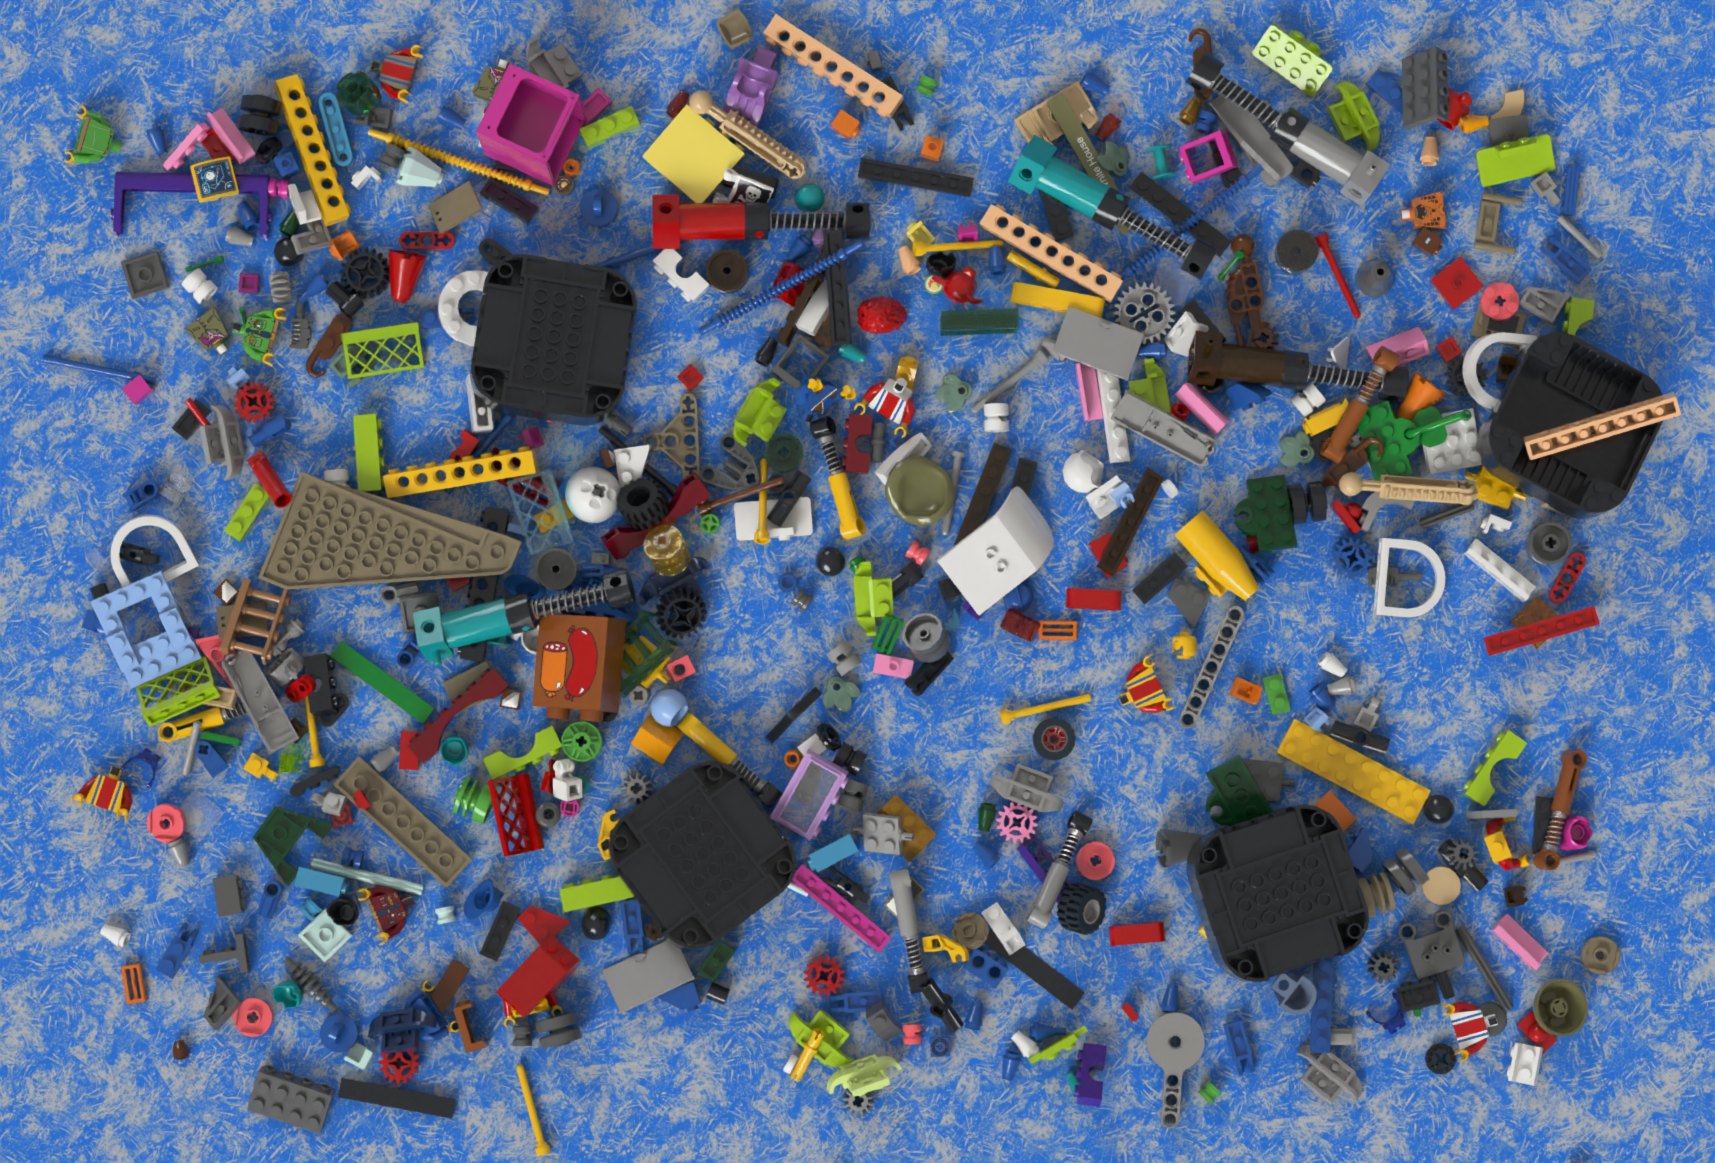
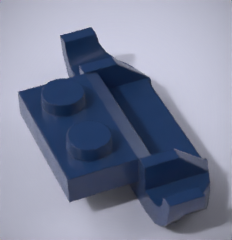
M681 557L650 575L640 590L639 599L644 606L655 596L666 599L665 593L671 595V590L674 589L675 592H678L679 587L682 588L683 592L686 588L690 589V593L696 591L698 596L703 592L694 576L697 575L696 572L708 569L710 566L706 559L702 557ZM679 601L677 603L683 604L686 601Z
M415 1008L381 1012L379 1016L371 1021L368 1037L371 1039L376 1034L382 1035L381 1052L384 1054L416 1050L419 1045V1032L423 1030V1027L435 1029L437 1019Z

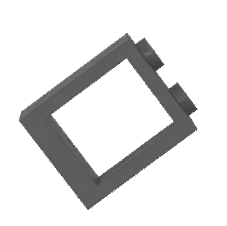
M798 334L771 370L773 374L795 390L800 387L801 382L783 370L782 366L800 343L822 358L810 375L811 377L816 378L830 359V356L827 355L829 352L822 346L816 347L812 344L813 340L806 334L803 336Z

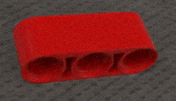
M1066 588V608L1121 611L1122 591Z
M1164 922L1108 927L1110 946L1166 941Z

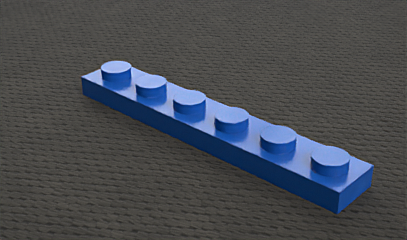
M1334 957L1313 963L1312 984L1315 986L1317 994L1316 1001L1311 1008L1310 1053H1330Z

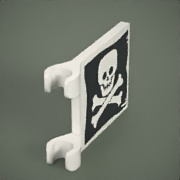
M726 168L723 178L727 181L735 182L728 198L721 193H715L713 203L769 202L774 188L740 175L731 168Z

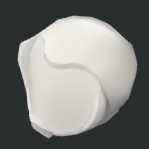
M1086 450L1074 453L1064 463V481L1071 489L1077 492L1090 493L1101 486L1103 463L1087 453Z

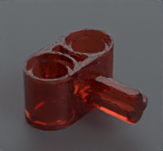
M1010 608L1000 624V627L1029 642H1033L1041 626L1038 621Z

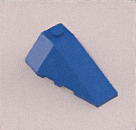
M570 586L569 589H564L563 595L566 591L572 593L573 589L579 591L580 587ZM602 601L597 602V605L592 603L590 607L587 604L583 605V608L581 606L575 607L576 610L571 608L568 609V612L566 610L561 611L581 616L626 620V623L638 625V620L618 609H612L610 605Z

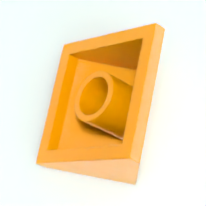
M651 713L640 727L631 744L663 765L684 733L674 726L659 724L652 717Z

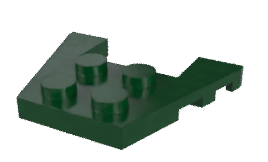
M275 806L255 833L253 839L272 863L285 884L290 886L297 875V870L284 861L290 850L307 828L324 839L334 825Z

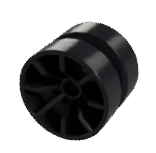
M243 95L240 109L250 114L239 115L237 129L252 134L276 136L279 122L269 117L280 116L282 102L264 95Z
M1321 481L1308 482L1306 493H1304L1301 483L1287 486L1294 525L1306 523L1307 512H1309L1313 522L1326 521L1327 497Z

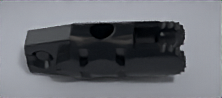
M125 542L121 544V547L125 548L124 554L119 553L120 559L148 566V563L157 564L160 562L161 556L151 553V549Z
M831 865L829 870L841 877L837 884L826 876L822 880L837 891L842 892L855 902L858 898L866 903L869 896L861 892L864 887L852 881L848 876ZM846 883L851 885L849 890L844 889Z

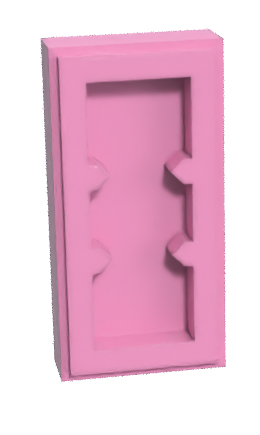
M876 653L873 673L906 679L912 674L914 661Z

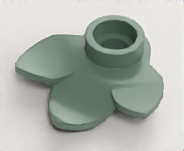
M1106 141V154L1099 155L1096 159L1104 170L1110 171L1114 176L1121 177L1127 172L1128 152L1124 146L1118 148L1114 142Z
M948 374L944 376L945 385L937 389L935 397L947 402V412L953 413L963 407L964 401L971 397L973 390L968 382L961 381L956 375ZM961 387L965 388L964 394L960 393Z
M1298 431L1295 438L1284 437L1280 439V445L1285 454L1279 461L1283 465L1294 467L1299 463L1306 464L1313 460L1315 453L1310 446V438L1306 433ZM1303 451H1308V454L1305 457L1301 456V453Z
M834 676L827 682V691L823 695V703L827 709L835 705L840 711L849 712L852 705L851 698L858 697L861 693L853 682H845L841 677ZM834 684H840L838 689H833Z

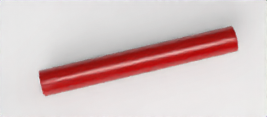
M191 397L184 401L202 426L211 425Z

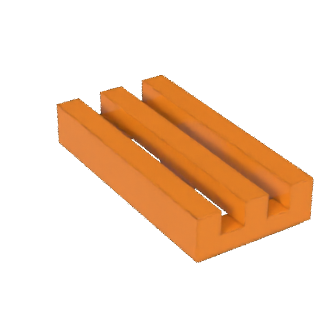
M1038 621V640H1077V621ZM1043 625H1073V629L1043 628ZM1042 633H1073V636H1042Z
M141 963L121 966L127 1004L147 1001ZM134 968H137L141 998L138 996ZM126 969H130L134 994L133 1000H131Z

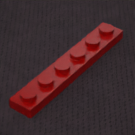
M1595 606L1487 636L1483 638L1487 655L1491 656L1596 626L1600 623Z

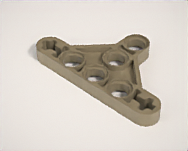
M687 393L680 398V412L661 433H649L643 439V444L647 445L646 440L649 437H655L657 445L651 447L649 451H663L682 469L683 479L690 475V471H685V467H697V471L693 470V472H696L700 477L697 400L694 395ZM687 397L694 401L690 405V410H695V413L688 412L683 414V410L687 411L686 404H683ZM692 416L695 420L694 425L686 426L684 424L685 417ZM688 435H692L696 439L695 443L691 446L686 445L684 442L685 437ZM668 436L676 438V444L672 447L667 446L665 443ZM688 454L696 456V462L692 465L687 464L685 461Z

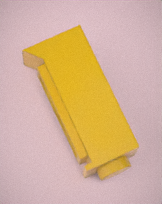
M1346 397L1342 400V403L1339 402L1309 416L1308 420L1304 418L1302 427L1306 435L1309 434L1310 437H1313L1335 427L1349 405Z

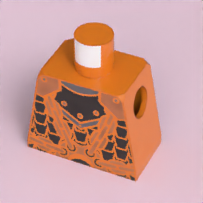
M1442 192L1411 200L1410 209L1400 210L1401 221L1412 220L1414 229L1425 227L1428 230H1444L1446 228Z

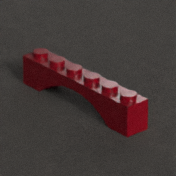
M693 472L679 482L677 491L669 503L668 514H665L664 520H660L658 525L655 524L650 529L647 527L645 530L640 528L637 530L630 526H616L601 536V539L616 561L620 558L623 559L629 555L630 551L641 547L650 537L657 536L663 528L673 525L679 517L690 513L696 505L706 502L711 494L697 473Z
M495 668L492 670L486 669L480 675L482 677L481 680L477 683L473 681L466 688L467 692L463 696L459 694L452 701L453 705L449 709L445 707L437 714L439 718L435 722L432 720L423 727L425 730L420 735L417 733L409 740L411 743L408 745L409 749L422 763L425 764L439 751L443 733L449 722L458 712L475 702L485 699H496L510 686Z

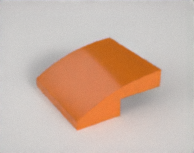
M1330 790L1314 805L1333 815L1340 824L1343 833L1357 820Z

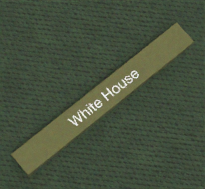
M1064 94L1047 102L1049 110L1086 174L1119 191L1109 172L1104 170L1098 163L1096 157L1099 155ZM1124 224L1123 226L1116 225L1122 236L1133 230L1131 228L1127 230V226Z

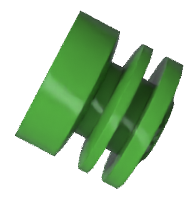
M585 721L570 724L564 730L561 738L565 754L570 759L578 762L594 760L603 748V736L600 730L595 725ZM581 736H584V740H586L587 743L583 744L582 747H580V744L577 743V739H581Z
M467 775L455 795L452 813L458 814L463 807V817L471 810L473 811L471 820L484 824L493 806L488 783H485L480 790L478 789L479 780L476 779L473 785L470 786L472 777Z

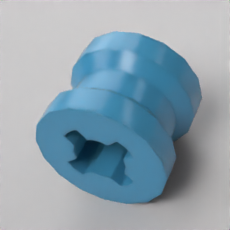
M310 896L304 904L298 907L311 921L316 913L322 911V908Z

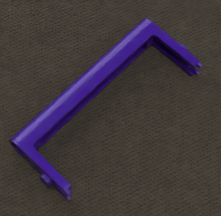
M116 172L114 208H111L113 236L119 238V234H123L126 192L196 193L192 173ZM235 174L239 190L238 194H260V235H262L265 241H268L269 223H272L273 214L270 212V197L268 196L270 175Z

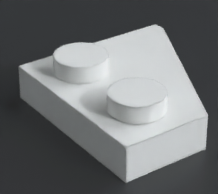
M651 444L614 450L620 488L630 484L632 480L642 479Z

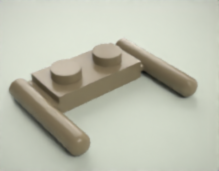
M1482 192L1474 249L1514 255L1516 253L1515 247L1494 244L1500 203L1522 206L1523 199Z

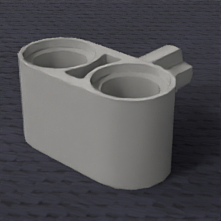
M292 647L288 648L269 666L266 673L279 686H284L293 678L295 680L298 678V672L305 665L304 658Z

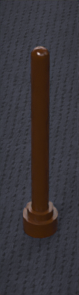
M778 477L713 501L707 500L697 505L701 516L710 514L716 507L784 484L785 478Z

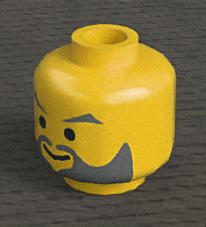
M1179 632L1178 636L1172 638V654L1176 656V659H1192V656L1196 655L1197 638L1190 636L1191 632Z

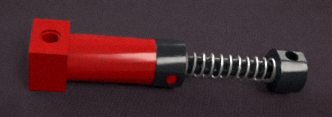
M679 194L652 195L653 249H680V240H768V233L771 232L772 228L774 231L777 228H781L782 232L785 228H788L789 231L792 228H796L797 232L800 228H803L804 231L807 228H811L812 232L814 228H818L819 231L822 228L829 230V228L844 229L846 239H869L870 235L869 203H846L844 214H840L839 210L837 214H833L832 211H830V214H825L824 210L822 214H818L817 211H815V214H810V211L807 214H803L802 211H800V214H795V211L792 214H788L787 211H785V214H780V211L777 214H773L772 211L768 210V202L679 203Z

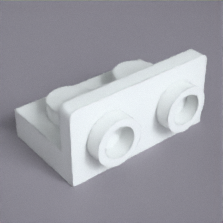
M1117 475L1086 496L1089 506L1099 519L1104 518L1120 507L1113 502L1110 495L1112 491L1122 484Z
M1515 1043L1511 1049L1512 1062L1507 1070L1508 1081L1536 1086L1543 1048Z

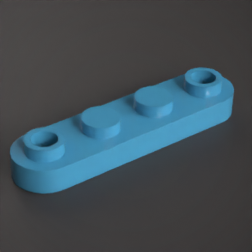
M324 93L320 96L318 103L333 158L338 166L347 167L353 162V153L339 102L334 94ZM328 100L332 101L331 106H326ZM342 155H347L345 161L341 160Z

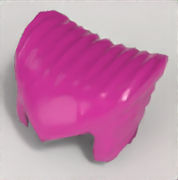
M1573 814L1566 815L1567 817L1563 821L1565 824H1562L1560 849L1575 850L1588 846L1586 842L1593 835L1590 826L1587 824L1589 820Z

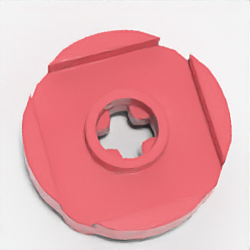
M1494 283L1484 290L1480 299V306L1483 313L1491 317L1492 320L1506 321L1518 310L1519 296L1511 284ZM1498 297L1504 300L1502 306L1499 303H1495Z
M168 803L160 804L149 813L147 828L150 833L152 832L156 840L164 843L172 842L181 837L185 831L186 820L184 812L175 805ZM166 819L170 821V825L168 826V828L166 827V824L162 823V821Z
M1090 842L1078 851L1076 864L1078 871L1084 877L1091 880H1099L1112 872L1115 858L1113 852L1106 844ZM1095 855L1101 860V863L1096 864V867L1092 866L1090 858H1094Z
M249 998L242 1001L243 1003L233 1015L234 1024L243 1035L249 1037H256L266 1033L273 1021L270 1005L259 998ZM253 1012H256L258 1020H255L254 1023H251V1019L248 1018V1015H252Z

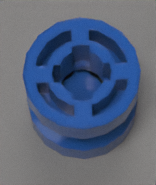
M1201 110L1199 122H1196L1194 129L1206 135L1212 134L1214 130L1213 124L1217 122L1218 116Z
M345 846L341 865H352L354 868L360 869L365 851H354L352 848Z

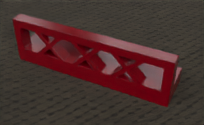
M494 447L491 451L492 455H498L501 450ZM513 457V464L519 467L521 461ZM495 460L494 467L498 470H501V462ZM541 470L534 474L513 477L515 480L513 482L507 480V478L494 480L547 508L551 506L554 496L562 484V481ZM522 484H529L532 490L525 489ZM539 492L550 495L549 499L542 498Z

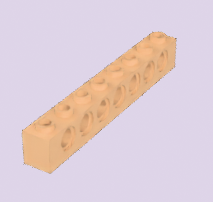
M775 14L763 32L766 38L765 41L772 46L777 45L782 48L781 51L789 57L793 55L798 58L796 60L798 63L805 67L807 65L812 67V71L820 77L826 76L835 87L840 85L845 89L844 92L851 97L857 96L861 99L860 102L863 105L874 107L877 109L876 112L884 118L886 116L892 118L904 100L903 95L777 14ZM782 34L790 35L787 41L780 40ZM798 44L806 46L803 51L796 50ZM814 54L822 56L819 61H813L811 58ZM830 64L837 65L835 71L830 72L827 70ZM851 74L853 79L850 82H846L843 80V77ZM866 84L869 86V89L866 92H861L859 87ZM881 94L885 96V99L882 102H877L875 97Z
M998 204L996 206L990 205L979 223L981 228L1112 303L1123 284L1119 274L1113 271L1111 273L1105 271V267L1096 261L1093 264L1081 252H1078V254L1071 251L1072 247L1063 242L1062 244L1055 241L1056 238L1048 233L1044 235L1038 232L1039 228L1031 223L1026 225L1022 222L1023 219L1016 214H1012V216L1007 214L1004 207ZM1000 219L1008 221V225L1004 228L999 227L997 223ZM1021 228L1025 231V234L1022 237H1016L1014 231ZM1033 238L1041 240V244L1038 247L1030 244ZM1053 247L1057 249L1058 253L1055 256H1049L1047 250ZM1066 257H1071L1074 260L1071 266H1066L1063 263ZM1088 267L1091 272L1089 275L1084 276L1080 273V269ZM1103 276L1107 279V283L1099 285L1096 279Z
M1672 392L1523 437L1529 459L1533 460L1681 415L1677 398Z

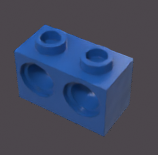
M982 947L979 950L975 949L963 968L996 989L1008 971L1005 967L1007 963L999 958L993 960L989 957L990 952ZM976 956H982L984 959V964L980 967H976L973 964V959ZM993 966L1000 969L999 976L995 978L989 974V970Z

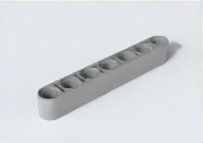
M1232 606L1226 611L1179 715L1178 722L1185 729L1192 728L1197 723L1241 625L1244 611L1239 606ZM1231 610L1239 612L1240 617L1238 620L1231 619ZM1224 627H1228L1232 631V635L1229 638L1222 635ZM1216 645L1223 646L1224 653L1222 655H1217L1214 652ZM1208 662H1213L1216 665L1215 672L1207 671L1206 665ZM1202 679L1208 682L1206 690H1201L1198 686L1199 681ZM1193 697L1200 699L1201 703L1198 708L1193 707L1190 703ZM1188 714L1192 717L1191 725L1183 723L1184 715Z

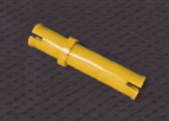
M1013 249L1006 258L1007 261L1037 278L1036 281H1042L1053 289H1056L1061 281L1060 278L1047 272L1045 267L1042 269Z
M818 1028L813 1030L810 1039L805 1043L804 1050L790 1074L792 1079L797 1075L795 1079L797 1082L802 1080L814 1054L819 1050L818 1046L825 1036L823 1031L818 1035L820 1030Z

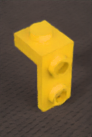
M900 356L895 381L898 378L905 379L907 381L906 387L911 391L919 360H915V358L910 356Z

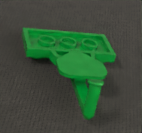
M1390 401L1369 407L1358 426L1362 441L1369 437H1377L1384 444V452L1380 457H1377L1380 450L1377 444H1371L1365 449L1375 481H1380V476L1385 474L1393 476L1414 474L1409 455L1415 452L1420 443L1427 447H1434L1444 443L1448 436L1445 426L1461 420H1470L1471 412L1463 410L1442 417L1437 408L1428 407L1418 411L1412 421L1406 418L1396 419Z

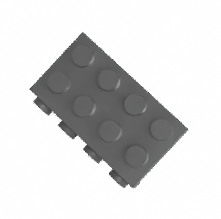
M1437 46L1402 59L1403 127L1407 130L1438 118L1443 121L1449 119L1448 56L1445 51Z
M266 1065L262 1066L258 1071L247 1110L321 1134L335 1090L327 1084H317L309 1078H299L291 1072H281L273 1066Z

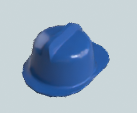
M520 574L508 576L503 584L504 588L512 595L528 591L534 601L537 598L541 600L546 592L542 585Z
M1024 580L1003 597L1008 617L1013 622L1019 624L1029 622L1036 613L1033 590L1030 584Z
M484 880L467 897L464 904L465 916L469 919H475L484 912L494 911L499 906L504 893L494 887L492 881Z

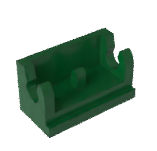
M719 940L697 972L714 983L736 950Z

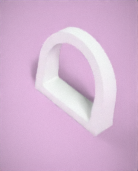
M1505 332L1493 333L1482 336L1470 346L1463 361V379L1469 394L1476 402L1486 408L1493 409L1498 399L1490 396L1483 390L1477 379L1476 365L1482 351L1495 342L1519 345L1520 351L1535 341L1537 336Z
M141 515L130 519L119 528L111 544L112 567L122 587L131 584V581L120 561V547L124 538L132 530L141 526H157L169 532L176 540L186 559L163 572L167 582L199 566L198 560L181 530L173 522L161 516Z
M1379 538L1373 615L1416 617L1425 614L1438 603L1444 591L1445 571L1440 558L1430 547L1421 542ZM1389 548L1417 551L1424 555L1431 563L1435 573V585L1430 597L1421 605L1409 609L1385 607Z

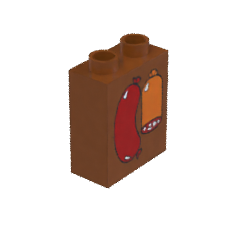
M547 614L546 618L544 615L540 616L532 706L547 708L546 718L569 720L570 710H581L580 720L603 722L604 712L618 713L626 620L554 614L553 616L552 614Z

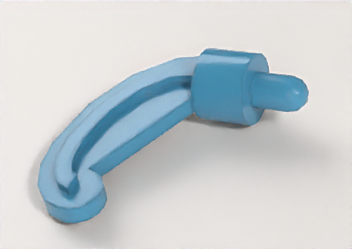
M956 608L953 609L952 621L944 626L948 632L957 628L960 623V616Z

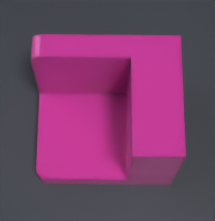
M138 375L122 388L135 405L141 403L154 392L141 375Z

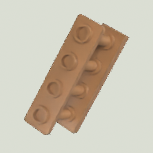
M243 578L220 646L222 654L228 655L231 653V650L238 649L261 655L262 664L267 665L268 659L271 660L273 657L274 642L277 643L279 639V626L283 625L285 621V608H288L291 602L288 590L284 589L282 596L255 590L251 580ZM255 597L279 603L276 613L249 607L247 604L248 599ZM248 614L272 620L273 623L270 631L243 624L241 622L243 615L246 616ZM245 632L265 637L267 641L265 647L261 648L238 642L235 639L237 633Z

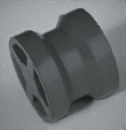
M802 588L791 604L797 605L804 612L814 599V596L806 594Z

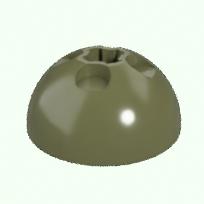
M1554 979L1545 983L1537 991L1533 1000V1013L1539 1026L1546 1032L1555 1036H1570L1583 1027L1588 1015V1003L1583 991L1574 982L1567 979Z

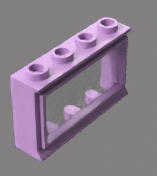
M808 749L771 814L770 819L786 826L809 841L812 836L817 837L821 830L819 826L821 820L826 821L831 812L828 810L830 804L835 805L840 796L837 794L839 788L844 789L849 780L846 777L849 771Z

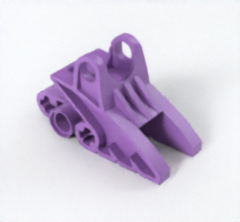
M759 46L753 62L744 58L741 59L732 85L729 88V93L723 107L724 112L728 114L730 110L734 112L738 110V115L750 119L751 124L756 125L757 128L759 127L772 94L771 90L774 89L779 77L777 71L772 70L777 57L776 52ZM718 122L716 130H718L719 132L721 131V129L719 128L721 122Z

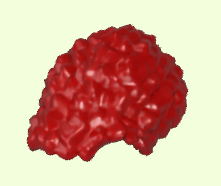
M884 296L873 297L863 301L859 308H857L858 325H860L862 330L870 331L872 334L889 333L894 331V329L898 331L899 327H902L903 323L907 321L905 307L894 298H885Z

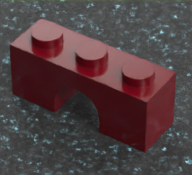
M849 414V419L845 418V430H848V438L844 437L843 449H847V455L842 458V468H846V473L868 474L870 454L859 452L855 447V443L862 436L871 437L872 415Z

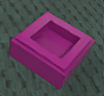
M240 273L238 292L258 294L260 275Z

